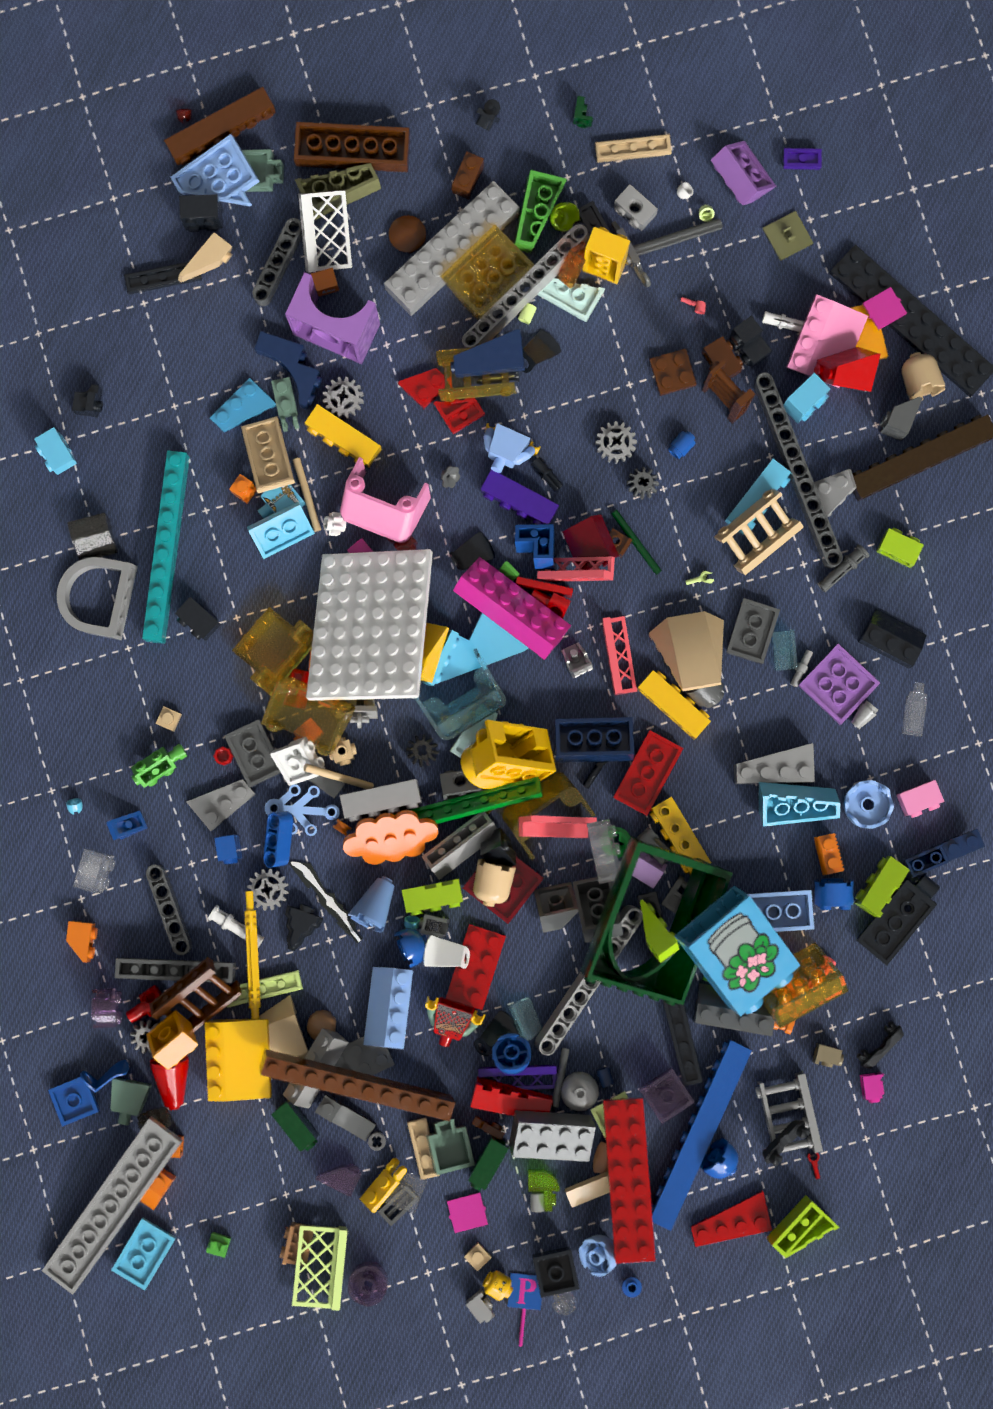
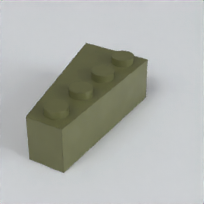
M371 163L350 167L345 171L329 172L330 174L318 176L317 174L303 180L301 178L295 179L300 194L345 190L346 205L381 189L379 179ZM334 195L329 201L336 209L342 203L341 195ZM312 197V206L319 210L325 201L320 197ZM327 204L320 213L326 215L335 210Z

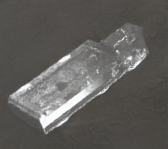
M915 683L914 692L910 691L909 696H907L902 734L918 737L923 735L927 706V694H924L925 683Z

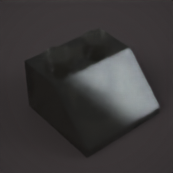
M105 513L67 522L71 540L79 560L118 553L110 519Z

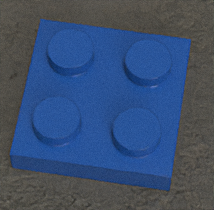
M81 1077L48 1090L62 1127L100 1111L92 1089L83 1082Z

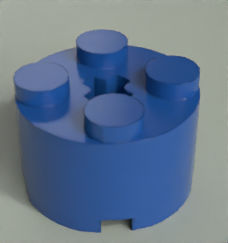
M823 878L821 883H819L818 880H814V904L818 905L820 910H831V907H839L840 910H850L851 905L854 904V881L848 879V883L843 882V878Z

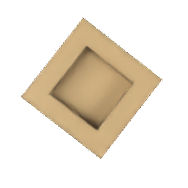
M163 706L156 724L174 732L182 714Z
M478 1242L464 1255V1258L478 1272L492 1256Z

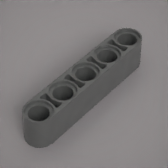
M290 218L286 222L253 289L254 300L259 306H267L271 302L302 239L301 221L297 218ZM293 226L299 227V230L296 232L290 231ZM288 242L291 244L288 249L282 248L284 243ZM275 260H283L281 265H274ZM268 276L275 277L272 282L265 281ZM264 292L267 294L263 299L257 298L259 293Z
M151 865L146 870V877L172 949L177 955L187 954L192 950V941L166 869L162 865ZM155 868H158L161 872L160 877L157 879L152 876V871ZM161 886L167 889V894L164 897H161L158 893ZM168 904H171L174 908L171 915L165 912V907ZM175 922L180 925L178 933H174L171 929L172 924ZM181 940L187 944V949L184 952L178 948V943Z

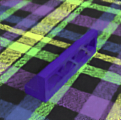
M529 1065L517 1074L503 1073L497 1067H478V1077L492 1076L497 1082H501L500 1080L504 1076H512L515 1079L512 1086L519 1082L521 1085L516 1086L519 1088L531 1090L554 1089L556 1065ZM545 1074H552L553 1084L544 1085L539 1078ZM523 1075H531L535 1078L531 1085H524L520 1081Z

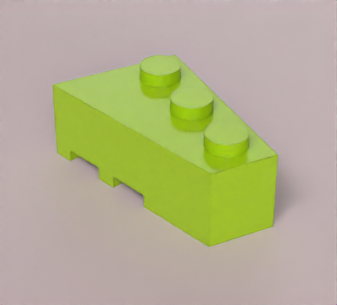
M891 856L883 857L879 861L876 873L870 874L866 880L867 886L864 890L860 889L855 896L857 900L854 904L873 917L880 918L883 912L881 910L886 903H890L892 894L899 888L910 870Z
M459 879L402 890L406 913L411 912V916L423 914L422 910L430 909V912L439 911L441 906L449 905V908L459 907L460 902H464Z
M805 1195L766 1239L779 1253L787 1258L805 1248L810 1242L816 1239L819 1240L824 1234L831 1230L835 1231L840 1227Z

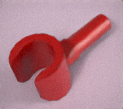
M808 1153L807 1160L812 1163L815 1179H820L817 1163L820 1155L815 1153L816 1160L813 1161Z

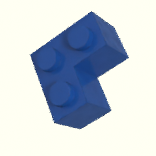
M554 524L515 525L516 553H534L535 569H554Z

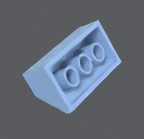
M373 967L363 1045L404 1049L413 970Z

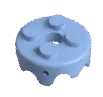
M873 780L861 781L853 785L847 791L843 803L848 819L854 825L865 829L876 828L887 823L894 808L889 788ZM869 799L872 801L873 807L871 810L864 809V800Z

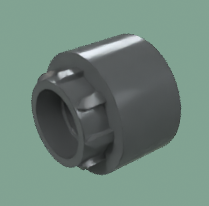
M721 682V685L688 690L686 693L698 706L711 708L723 698L724 685Z

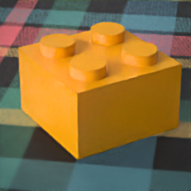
M177 1010L173 1011L146 1034L152 1057L167 1070L178 1064L184 1056L198 1046L191 1022Z

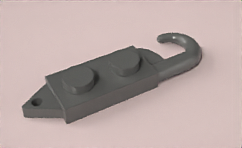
M616 221L612 222L611 225L615 235H624L629 240L624 229L620 228ZM630 242L626 264L631 265L641 283L648 288L651 286V281L647 273L642 270L641 260Z

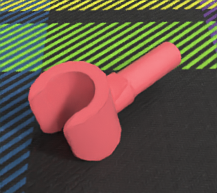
M681 298L682 302L695 306V313L705 314L706 305L703 301Z

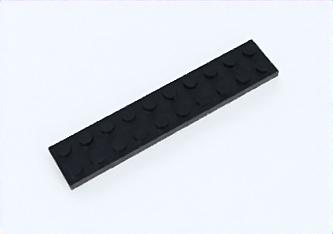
M854 245L830 271L829 274L862 303L891 287L897 298L901 299L900 303L907 314L888 326L921 354L932 355L936 359L940 371L970 398L993 374V365L857 245Z

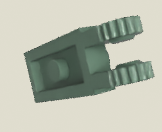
M290 377L271 381L283 431H288L286 417L290 416L293 418L295 429H299L298 411Z

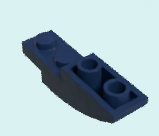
M976 828L905 859L912 876L916 877L985 847V844Z

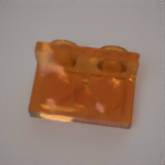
M584 242L569 250L557 277L570 289L574 287L586 261L584 259L586 248Z

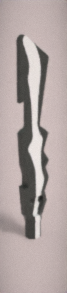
M290 862L289 865L308 889L312 887L317 893L319 903L329 914L338 920L337 924L356 943H359L363 938L357 932L355 922L350 919V916H348L349 912L343 909V905L337 903L335 894L326 893L311 863Z

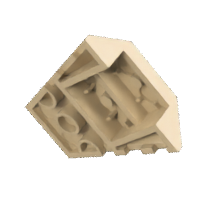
M705 611L668 617L649 632V637L656 644L657 650L662 654L666 665L670 667L671 673L682 691L721 685L724 620Z
M289 995L261 1014L259 1019H268L270 1050L305 1058L309 1050L296 1017L297 1012L291 995Z

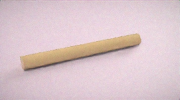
M300 458L293 459L313 530L317 532L321 530L301 460Z
M305 764L303 770L360 788L372 789L374 787V784L310 764Z

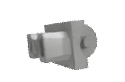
M356 699L346 700L345 706H342L343 719H350V723H357L358 728H362V723H369V719H378V711L374 699H364V706H357Z

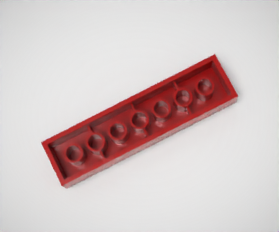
M643 1098L603 1100L615 1263L655 1261Z

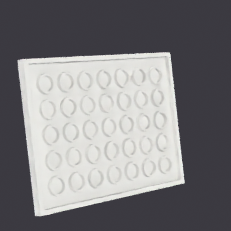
M431 549L322 554L306 698L309 701L419 698L433 555Z

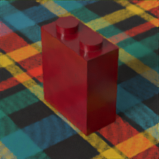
M601 514L590 516L562 531L573 558L619 557ZM604 561L601 565L603 567L608 566V561ZM587 562L582 569L590 570L593 566L590 562Z

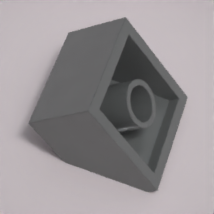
M917 397L895 406L890 412L887 411L879 425L882 427L880 433L902 441L911 429L923 398Z

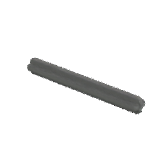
M715 219L634 245L633 247L638 256L721 230L723 228L720 219Z

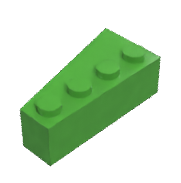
M530 170L525 186L513 249L528 253L532 252L565 185L566 178Z

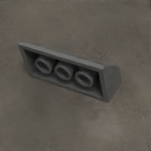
M699 983L693 1022L772 1036L775 1022L776 996L765 995L763 997L764 1002L758 1010L739 1016L723 1002L711 985Z

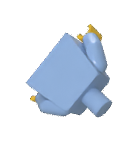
M489 423L486 424L483 436L485 450L489 452L488 458L494 460L491 469L497 473L502 472L504 465L513 468L515 464L520 465L532 456H536L541 448L540 446L534 447V442H530L529 437L497 423L492 428L489 426Z

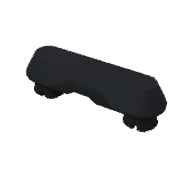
M893 1021L888 1022L889 1027L885 1025L884 1030L889 1035L883 1040V1044L871 1053L867 1052L866 1049H862V1055L860 1053L857 1054L862 1067L872 1069L904 1036L900 1025L896 1026Z
M793 1120L763 1150L762 1155L767 1164L772 1163L773 1166H778L782 1162L780 1154L783 1152L784 1147L792 1143L798 1136L804 1139L806 1138L805 1135H809V1128L805 1127L804 1121Z

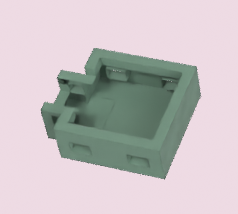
M271 149L242 150L260 181L245 192L273 191V183H283L284 164L281 160H274V153Z
M450 1118V1121L441 1120L433 1122L435 1133L426 1135L434 1173L440 1175L474 1166L466 1126L455 1127L453 1118Z

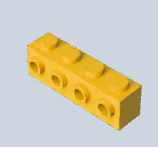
M672 797L651 808L652 813H650V816L655 824H660L662 828L660 830L661 835L665 840L669 839L672 844L670 847L671 851L694 859L700 858L711 864V861ZM680 864L684 873L691 875L693 868Z

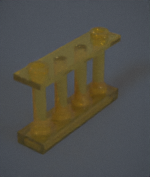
M471 348L436 351L438 365L444 367L445 389H438L441 401L452 402L455 399L495 395L510 396L516 393L515 383H509L508 372L501 373L502 383L490 384L489 374L482 375L483 385L471 386V377H463L464 387L453 388L451 362L454 361L453 356Z

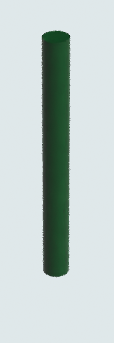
M615 510L611 515L628 538L632 539L633 545L655 575L659 574L662 571L619 511Z

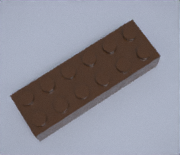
M296 122L294 161L298 167L347 169L371 163L374 171L408 172L409 128Z

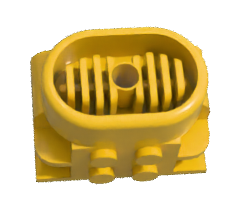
M486 720V729L483 728L477 731L476 742L463 751L460 760L465 777L473 785L483 789H492L534 777H539L541 782L556 772L548 730L524 726V724H512L507 721Z

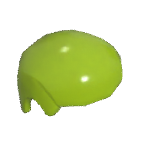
M570 202L558 203L550 214L552 226L555 230L561 232L570 230L573 224L580 219L579 209Z

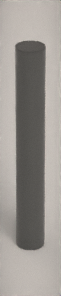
M562 1048L551 1105L553 1107L559 1108L561 1088L570 1049Z

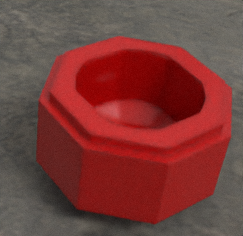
M222 746L216 749L213 757L216 763L225 766L232 762L233 754L229 748Z

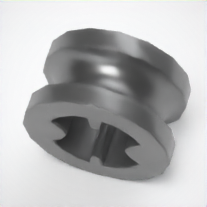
M381 1132L372 1133L368 1139L369 1147L375 1151L384 1148L386 1144L384 1134ZM374 1136L376 1138L378 1136L381 1137L380 1142L382 1145L378 1146L377 1144V1146H374L372 1138Z

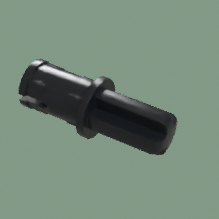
M541 457L536 458L531 463V466L540 474L541 480H545L553 491L556 492L562 488L563 484L555 476L553 469H550Z

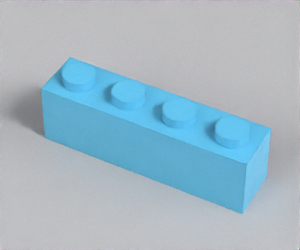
M772 459L725 522L730 524L761 499L766 491L778 490L780 487L785 488L791 480L788 477L791 472ZM756 517L747 524L751 530L756 525L754 522ZM739 530V531H738L739 533H741L742 535H744V533H743L742 530Z

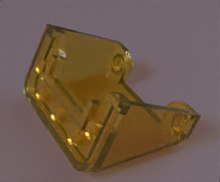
M292 677L277 681L261 724L265 725L272 732L285 729L302 738L306 736L308 741L316 744L315 748L319 754L324 756L333 754L353 716L355 706L343 700L309 701L306 698L307 683Z

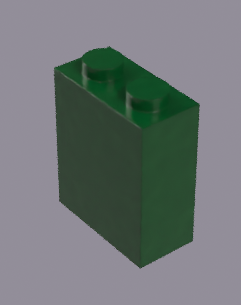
M289 1100L271 1114L300 1152L304 1149L309 1151L318 1142L319 1133L298 1106L293 1105Z
M492 1135L490 1136L469 1174L468 1181L471 1182V1187L478 1191L487 1189L509 1149V1143L499 1140Z

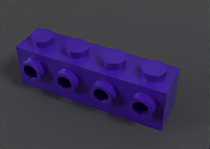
M492 469L481 487V493L485 499L489 501L494 499L500 503L499 506L506 510L511 508L517 512V516L533 520L534 525L550 524L559 508L558 504Z

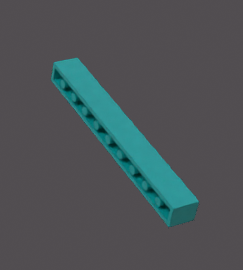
M167 451L142 637L146 642L165 644L190 459L185 452Z

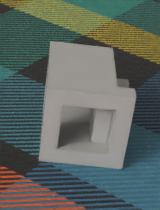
M482 1289L466 1300V1306L480 1324L483 1321L487 1323L495 1316L492 1309L493 1304L487 1297L483 1298L484 1291Z

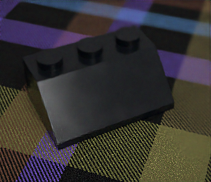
M875 609L858 643L909 669L914 666L919 657L927 635Z

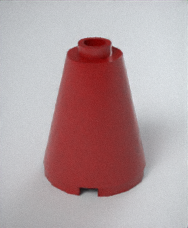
M188 1055L184 1056L178 1064L169 1070L154 1058L150 1060V1068L164 1106L169 1110H177L184 1104L189 1067Z

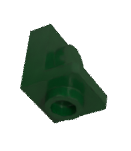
M582 96L577 97L573 124L580 128H587L592 126L593 117L586 116L588 104H584L585 97Z

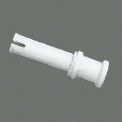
M216 905L207 920H213L221 925L223 930L228 929L246 940L245 925L239 923L232 914H227ZM257 934V941L259 947L262 941L264 940V937Z

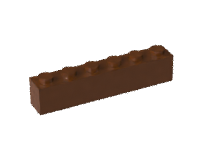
M261 87L164 141L177 166L180 164L184 165L190 162L191 158L202 155L230 134L237 137L241 131L255 127L261 120L270 119L276 111L265 89Z

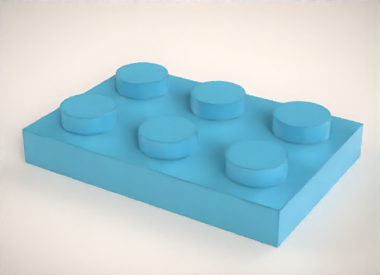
M299 502L247 527L263 559L315 534Z
M143 1217L117 1259L112 1271L141 1289L146 1290L176 1237Z

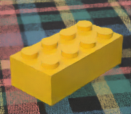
M594 227L585 248L582 271L618 284L626 264L630 240H627V237L624 235L609 233V230L606 228Z

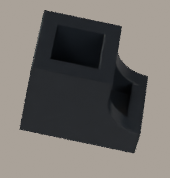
M91 384L88 391L75 392L72 411L76 415L98 417L99 412H102L103 409L101 387Z
M501 827L494 830L489 839L481 842L480 855L486 863L493 865L501 864L508 867L516 865V852L511 846L510 838Z

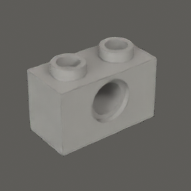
M629 185L614 202L615 211L620 216H625L633 228H638L641 231L657 215L658 209L632 185ZM636 206L639 208V211L632 212L630 207Z

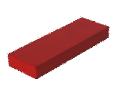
M519 576L516 580V584L521 588L535 589L548 594L556 593L567 598L572 597L573 588Z

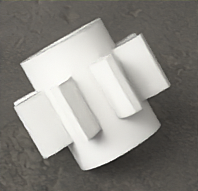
M332 512L329 513V516H325L323 527L324 530L329 531L328 535L337 536L345 531L346 521L343 520L340 513Z

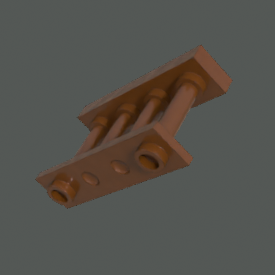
M725 360L721 363L717 361L709 368L710 372L707 379L703 382L704 387L702 391L705 393L711 389L729 409L727 419L733 424L747 411L755 393L751 389L747 392L741 391L723 371L727 362Z
M207 957L150 1003L151 1016L156 1020L162 1015L168 1017L173 1012L171 1008L180 1003L194 1014L188 1020L191 1022L195 1033L205 1022L239 998L242 994L240 984L237 980L230 986L215 975L214 962ZM206 980H210L223 992L213 997L200 985ZM191 992H196L208 1004L199 1009L185 997Z

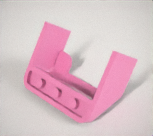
M359 457L345 484L340 508L341 517L348 523L396 542L404 543L408 541L431 499L428 484L424 483L417 498L404 496L399 499L396 506L362 493L365 489L363 477L366 474L363 458Z

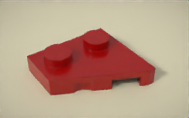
M435 368L398 382V385L425 409L450 383V380Z

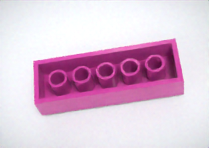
M481 557L461 576L453 589L455 593L544 660L571 627L569 623Z

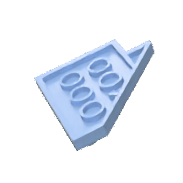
M232 134L171 176L177 190L183 195L217 194L222 202L244 206L252 205L245 191L260 182Z

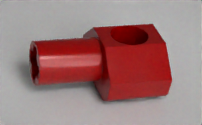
M534 589L531 595L562 619L571 603L570 600L556 593H553L552 597Z
M156 985L139 995L141 1003L126 1012V1016L132 1024L147 1014L151 1017L150 1003L162 994Z

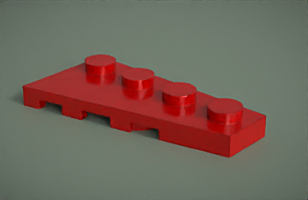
M763 1190L732 1207L724 1209L716 1215H712L692 1225L691 1230L695 1247L772 1231Z

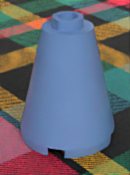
M384 876L377 878L350 910L348 916H351V919L366 928L375 927L373 931L382 933L385 929L394 891L393 881Z

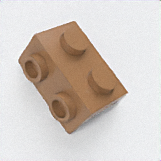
M292 1222L290 1227H286L284 1238L287 1239L286 1247L282 1246L280 1258H283L282 1264L296 1265L300 1225L305 1224ZM304 1230L303 1239L307 1243L311 1242L314 1235L313 1231ZM308 1248L301 1253V1258L305 1263L308 1262L310 1250Z

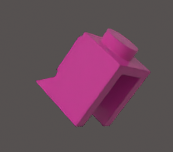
M882 1072L859 1075L862 1098L868 1100L869 1103L880 1102V1098L884 1095L883 1081L881 1080L884 1073Z

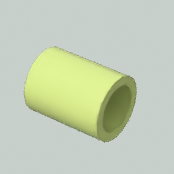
M527 303L521 310L518 320L530 324L537 308Z

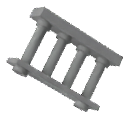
M804 1072L795 1073L796 1079H793V1081L764 1087L763 1082L758 1081V1087H755L757 1098L762 1101L770 1141L772 1142L776 1138L775 1134L781 1133L791 1123L773 1126L771 1114L800 1108V1110L804 1111L805 1117L798 1121L805 1122V1127L809 1128V1136L804 1140L787 1144L783 1152L805 1147L812 1148L815 1153L822 1152L823 1149L806 1074ZM792 1089L799 1090L800 1098L797 1101L768 1106L766 1095Z

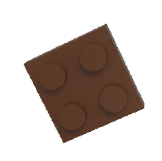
M686 349L649 359L660 396L697 385Z

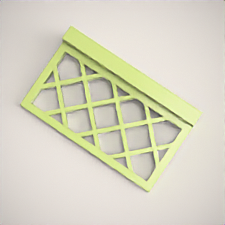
M300 1225L292 1306L331 1308L332 1310L340 1311L347 1227ZM304 1230L313 1231L316 1235L309 1243L303 1239ZM326 1232H335L334 1240L327 1245L321 1236ZM319 1239L325 1248L316 1254L310 1246ZM308 1248L314 1257L305 1263L301 1258V1253ZM328 1250L332 1254V1260L325 1265L319 1256ZM317 1259L323 1268L314 1274L308 1266ZM306 1268L312 1277L303 1283L299 1278V1273ZM326 1269L330 1274V1280L323 1285L317 1276ZM315 1279L321 1288L312 1294L306 1286ZM304 1288L310 1297L305 1301H297V1293ZM323 1289L328 1294V1303L319 1302L315 1298Z

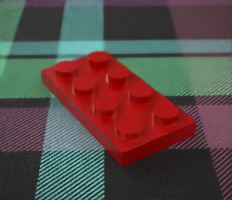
M649 730L613 798L647 816L684 748Z
M469 924L463 946L467 947L470 951L469 963L465 969L455 967L446 999L483 1010L506 938L505 935Z

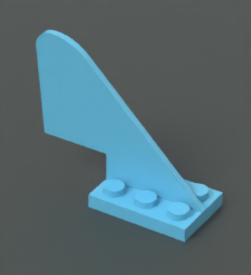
M481 613L469 640L459 636V633L453 630H448L432 683L421 681V683L427 686H434L445 680L527 650L528 647Z

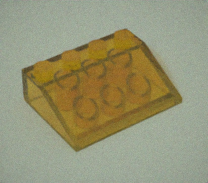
M493 225L441 275V279L465 308L479 320L534 264L496 225Z
M816 942L793 954L801 966L792 972V980L782 988L772 989L763 997L765 1008L779 1028L848 992L842 973Z

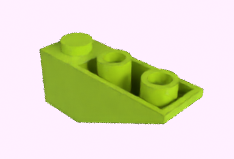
M642 899L640 904L646 942L650 951L661 963L679 950L678 941L674 937L675 934L673 932L669 933L666 929L667 924L661 917H656L654 914L656 911L650 903L646 904Z

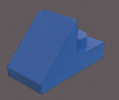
M141 811L110 820L106 823L113 840L124 839L147 829Z

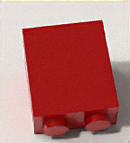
M855 347L818 359L814 367V373L825 383L871 392L881 354L861 347Z

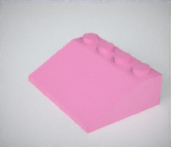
M815 295L786 368L810 377L814 373V367L818 359L856 347L868 316L830 299Z

